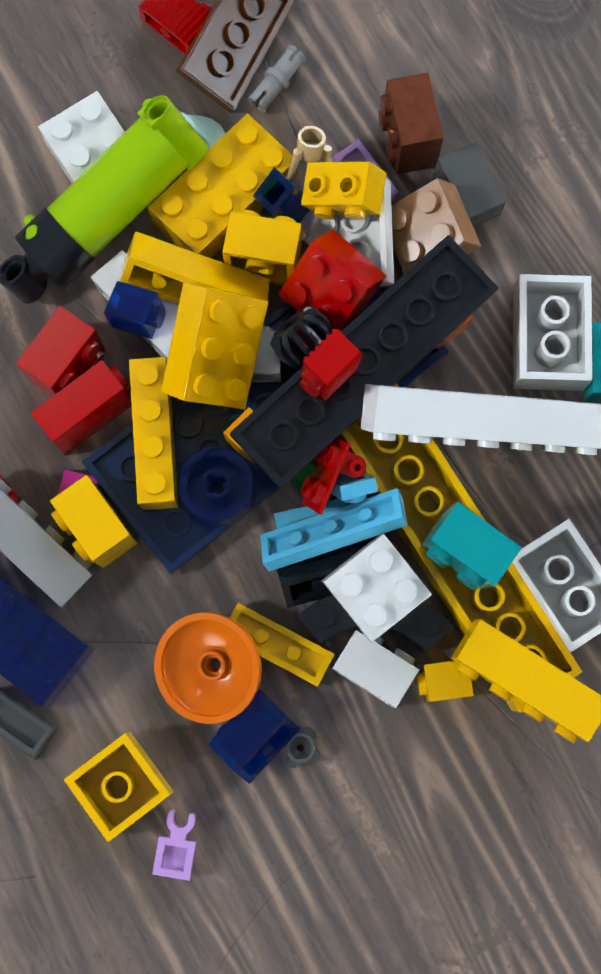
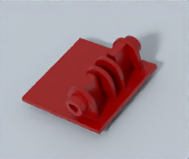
M338 438L315 458L318 464L314 474L306 478L301 491V495L304 496L302 503L322 515L339 473L352 478H358L365 473L367 467L365 460L361 456L349 451L351 444Z

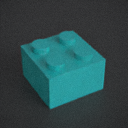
M459 502L445 510L421 544L422 547L428 550L425 554L428 559L442 568L445 565L452 567L459 572L456 578L472 590H475L477 587L485 589L496 586L522 549L521 546Z

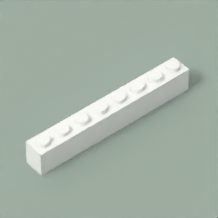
M365 384L361 429L373 432V439L396 441V434L409 435L408 441L430 444L431 437H442L443 444L465 446L466 439L477 440V446L486 448H499V442H510V448L532 451L533 444L543 445V451L565 453V446L575 447V453L597 455V450L601 449V404Z

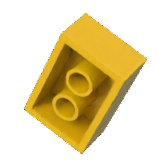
M183 282L161 392L183 401L245 409L269 301Z

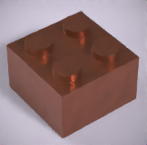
M429 72L387 80L385 94L380 96L382 110L378 111L381 131H387L389 142L385 144L388 162L395 164L397 174L436 167L444 137Z

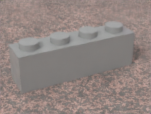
M0 478V551L54 602L62 607L93 575L88 570L92 564L88 560L84 561L77 551L71 554L61 544L66 539L51 525L44 529L35 520L39 514L24 500L17 504L8 495L12 488Z

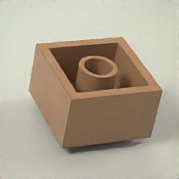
M436 178L391 205L393 248L404 274L447 235L467 255L482 247L457 188L453 183Z

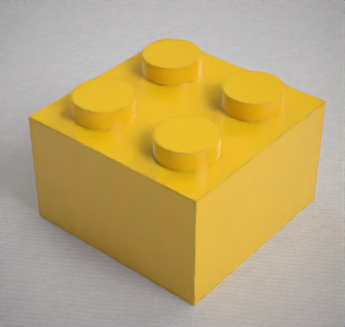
M242 210L240 213L230 211L222 251L224 263L268 278L271 284L284 286L300 260L302 224L296 223L294 219L286 216H277L275 219L261 217L259 213L250 210Z
M87 475L50 500L56 509L51 513V516L63 532L66 531L69 536L72 534L77 540L72 545L84 561L88 560L91 564L96 563L101 568H105L138 544L100 489Z
M131 732L124 733L64 779L107 842L117 837L174 793Z

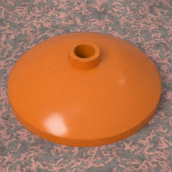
M199 612L179 619L166 630L156 649L154 672L158 688L165 701L173 710L184 718L197 723L216 724L234 718L250 705L259 689L262 665L258 648L251 635L242 625L223 614ZM213 657L220 661L221 666L219 670L215 669L212 665Z

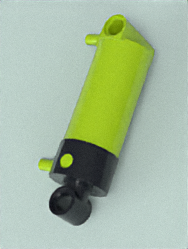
M159 95L153 99L148 98L144 100L142 108L137 112L140 116L138 120L48 207L43 208L36 216L32 214L25 216L23 219L25 227L15 236V239L26 254L24 256H11L0 266V284L23 303H33L44 294L47 288L48 277H51L60 286L66 288L95 260V256L186 168L191 171L203 159L207 152L206 142L192 125L186 121L185 117L167 96Z

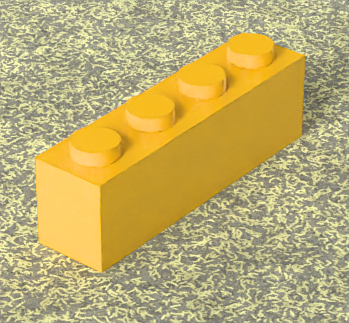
M135 231L124 260L119 281L120 285L179 305L183 282L244 294L268 301L270 279Z
M166 357L129 359L137 504L142 510L179 508L172 396L161 392L167 364Z
M474 619L451 657L459 663L456 670L474 681L479 676L492 684L489 691L509 702L511 697L524 704L521 711L541 723L545 717L556 724L554 732L574 744L578 738L589 743L601 723V695L485 621Z

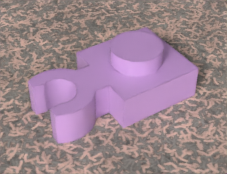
M170 810L166 823L171 833L170 836L160 835L158 838L152 875L190 881L197 841L188 840L187 833L194 828L196 815L195 813H190L187 825L180 827L175 823L176 810Z

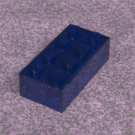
M0 575V675L41 707H51L95 648Z

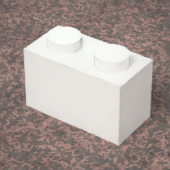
M356 630L332 670L391 707L397 708L419 671L418 668L413 666L415 659L398 648L392 653L381 646L384 641L381 637L370 642L363 633Z

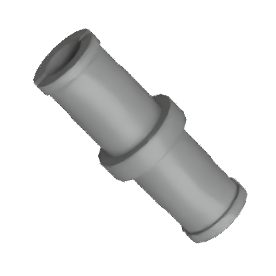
M289 45L287 47V50L274 67H269L264 72L265 78L252 95L248 97V101L253 107L258 103V111L266 112L268 106L279 92L285 91L288 88L290 78L301 64L306 61V57L301 51L295 56V51L297 50L295 46Z

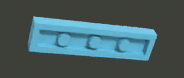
M398 488L369 497L364 501L352 503L322 513V515L261 534L263 565L270 572L408 526L403 497Z

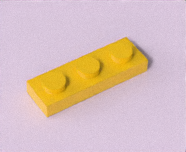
M237 603L230 618L237 621L248 631L258 648L260 657L318 687L335 654Z

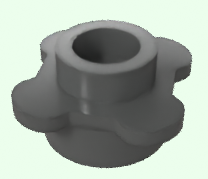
M306 727L302 732L294 734L285 732L281 736L280 742L285 746L287 754L285 764L288 767L296 768L300 763L309 762L315 764L319 761L321 754L316 749L314 742L316 732L312 728ZM302 744L304 750L298 751L297 745Z

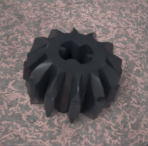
M313 306L305 307L302 310H298L293 316H289L288 320L281 324V327L274 332L270 345L281 361L288 364L291 368H297L303 365L304 357H309V352L314 351L315 346H320L321 340H325L326 335H331L333 327L323 313L321 314Z

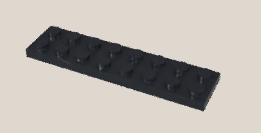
M447 235L341 331L363 355L357 370L326 401L319 395L313 398L300 385L299 382L302 380L301 368L230 432V436L280 490L283 489L362 416L365 384L395 386L494 295L499 287Z

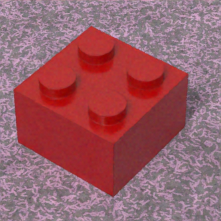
M332 229L310 243L280 290L279 295L297 311L313 306L327 317L333 329H338L341 332L361 314L387 275Z
M59 306L16 364L30 382L50 396H54L99 361H103L106 349L95 329Z

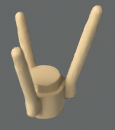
M305 126L299 131L297 145L293 151V158L277 201L278 205L284 204L300 161L307 164L308 162H317L322 158L324 162H332V147L325 144L326 135L320 128Z

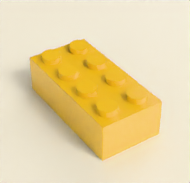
M247 113L206 152L203 159L191 171L187 170L148 207L152 223L176 246L212 258L224 246L230 211L240 213L242 210H250L259 213L281 192L293 155Z

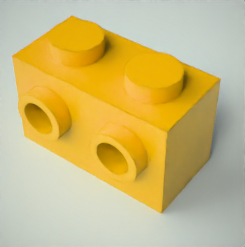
M308 162L301 205L314 211L315 217L326 220L335 219V215H344L346 218L354 220H365L366 215H380L387 173L371 162Z

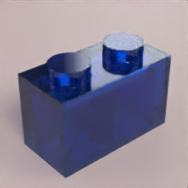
M259 689L250 705L239 715L230 719L227 724L221 726L208 745L236 774L250 784L301 728Z

